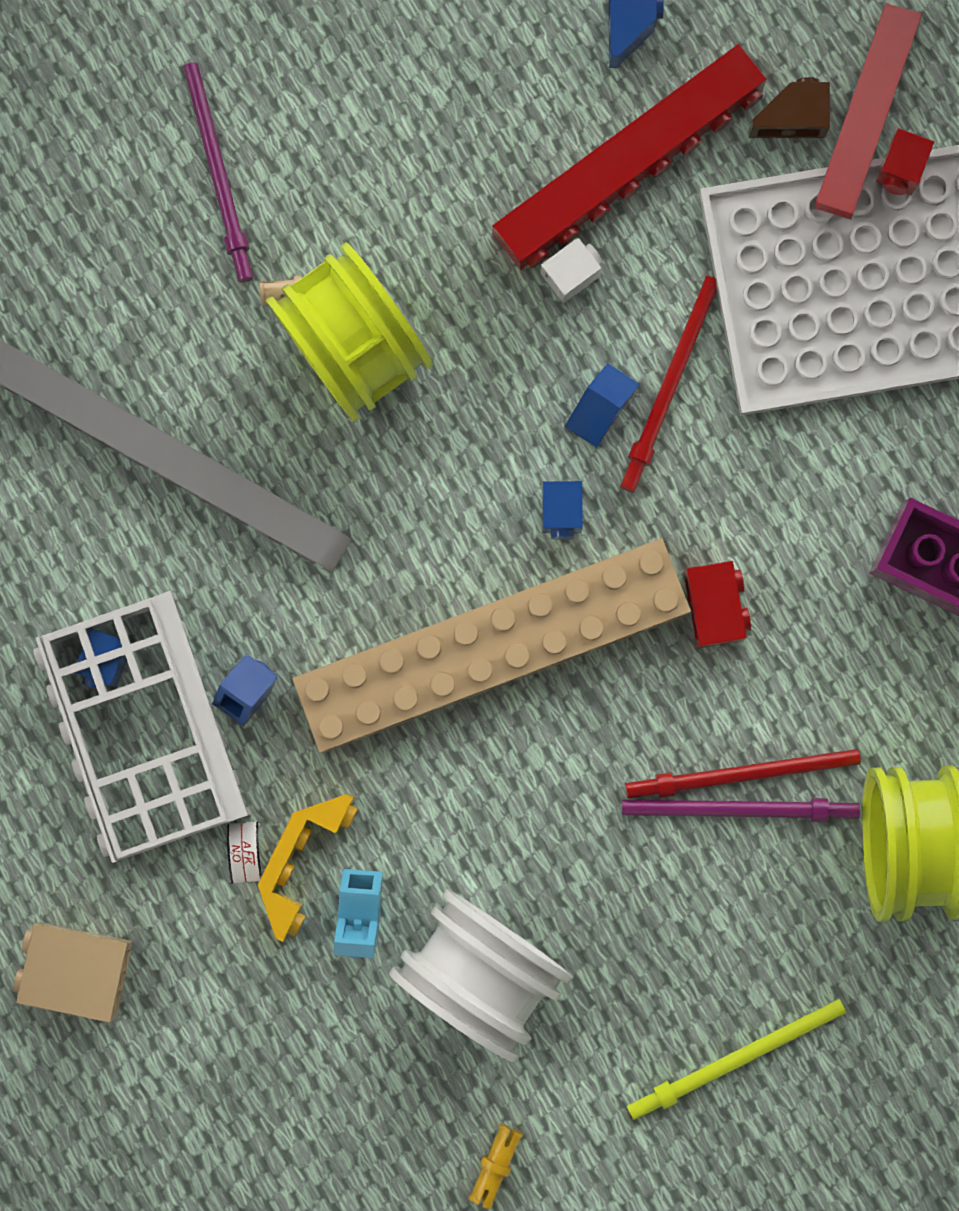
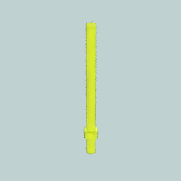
M837 999L671 1084L666 1081L654 1087L655 1092L627 1105L628 1111L634 1121L660 1107H663L665 1110L677 1104L678 1098L846 1014V1010L841 1000Z

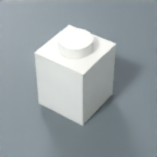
M577 238L541 264L540 274L564 304L600 277L602 268L599 264L602 263V259L591 244L585 246Z

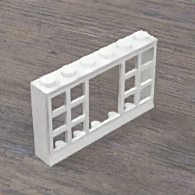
M172 591L36 637L38 647L34 649L36 662L41 671H47L51 682L50 685L46 686L49 700L54 708L59 707L63 718V722L59 723L62 738L66 745L72 744L76 759L72 760L73 771L78 782L84 781L89 794V796L84 798L87 812L92 820L97 818L101 834L97 835L98 844L103 856H110L112 863L251 814L249 807L245 808L238 787L240 785L236 771L232 770L225 750L227 744L224 735L219 732L212 712L214 711V706L210 696L205 692L200 677L202 673L198 660L193 657L187 639L189 637L187 627L181 621L175 604L178 598L176 593ZM150 611L158 635L131 644L123 620ZM114 623L122 647L95 656L87 632L90 631V628L98 629ZM79 635L87 660L59 669L52 645ZM161 643L170 670L143 679L134 652ZM125 655L135 683L107 692L98 664ZM90 667L99 695L71 704L62 677ZM173 678L196 745L97 780L74 712ZM199 753L208 781L181 790L171 762ZM163 765L172 794L145 803L136 774ZM127 778L137 806L109 815L100 787ZM211 788L220 817L193 826L184 798ZM175 801L185 829L157 839L148 810ZM140 814L149 842L121 851L112 823Z

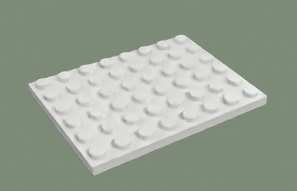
M959 145L932 149L919 185L912 195L906 193L905 195L892 194L886 191L882 184L875 182L884 158L873 159L851 220L814 208L828 167L700 189V202L714 277L716 278L717 294L740 416L959 379Z

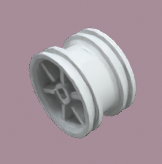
M446 889L442 895L448 901L445 907L442 909L435 905L431 911V914L438 920L439 926L421 952L414 953L405 949L400 956L405 965L403 968L394 966L389 975L411 996L450 1025L493 1053L516 1063L520 1057V1053L515 1049L518 1043L528 1045L532 1039L524 1030L525 1022L542 998L549 997L558 1001L562 994L556 987L561 981L569 984L573 976L539 949L509 930L483 910L455 892Z

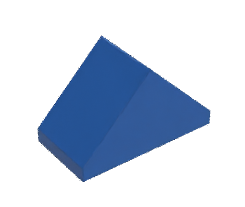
M607 363L587 387L565 427L597 448L640 384Z

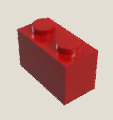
M733 561L686 568L683 574L697 649L744 641L747 638L746 631H751V619L748 608H741L739 593L744 592L741 570L734 569Z

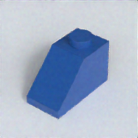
M609 0V68H617L654 32L656 20L663 19L664 0Z

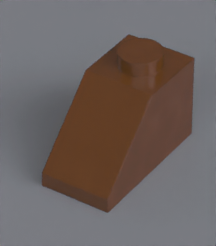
M804 77L797 79L796 82H790L752 119L748 130V138H825L830 128V82H819V79L814 77Z

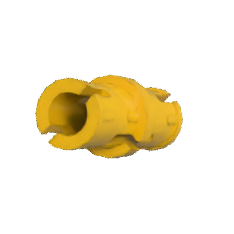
M500 1123L488 1156L483 1155L480 1164L483 1167L468 1197L470 1201L477 1205L481 1201L483 1203L482 1207L492 1209L494 1199L504 1176L509 1177L512 1170L509 1164L520 1139L523 1137L522 1132L514 1128L511 1131L509 1126Z

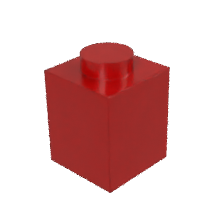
M898 128L891 139L875 182L882 184L883 188L892 194L905 195L906 193L912 195L919 185L935 141Z

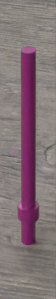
M191 62L185 64L183 68L227 235L224 237L227 254L232 255L238 282L244 283L253 279L247 251L250 248L246 233L241 232L198 63Z
M811 798L810 802L622 800V815L810 818L811 822H828V818L859 819L860 804L828 802L827 798Z

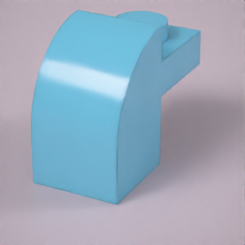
M343 869L339 889L338 922L334 938L333 955L348 956L350 958H374L379 933L383 872Z

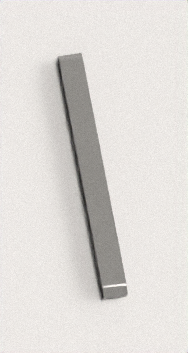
M0 340V386L15 395H20L24 398L23 400L48 414L52 413L57 416V419L76 430L84 431L90 435L89 437L106 447L121 452L122 456L147 470L151 469L159 477L179 488L183 487L191 495L212 507L220 508L228 516L246 526L250 525L258 533L280 545L287 546L288 550L313 564H319L327 572L333 573L352 540L348 536Z

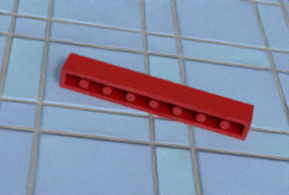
M737 44L493 224L492 235L519 270H522L527 265L535 268L549 256L547 250L559 242L564 246L572 241L580 233L578 227L590 219L592 223H595L603 218L611 210L608 205L617 198L621 197L624 201L633 196L641 188L639 182L650 174L653 178L658 177L671 166L670 159L678 153L682 152L683 155H687L695 150L702 143L700 137L712 129L714 133H717L726 127L733 119L731 114L740 107H743L746 111L757 104L763 97L761 92L767 79L742 47Z

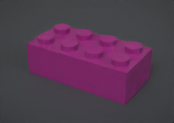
M910 497L901 504L869 574L959 616V520Z

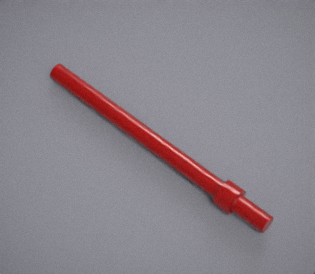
M706 276L640 439L638 443L634 442L628 455L631 461L620 485V488L631 493L635 492L644 467L650 465L655 450L652 449L717 291L716 278Z
M854 749L672 776V773L669 772L655 774V779L625 783L627 799L655 794L662 798L675 796L676 791L860 765L861 758L859 750Z

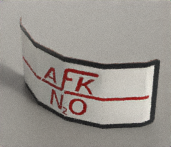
M258 822L227 824V852L231 884L260 881L262 873L259 856Z

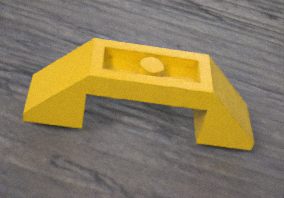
M345 794L293 812L258 883L275 939L284 942L289 935L296 937L306 918L305 915L300 913L304 904L277 892L276 889L278 885L284 888L287 885L295 868L289 862L296 849L304 850L313 830L307 828L309 821L336 834L339 833L341 827L348 830L358 811L357 807L352 806L355 797Z

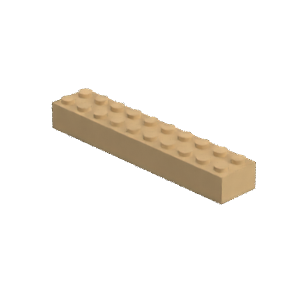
M663 538L296 676L292 680L318 750L324 754L683 618L691 610Z

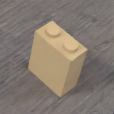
M43 922L33 924L32 930L28 929L23 940L22 952L27 953L24 969H18L14 980L13 991L18 993L16 1003L109 1023L116 1020L133 941Z

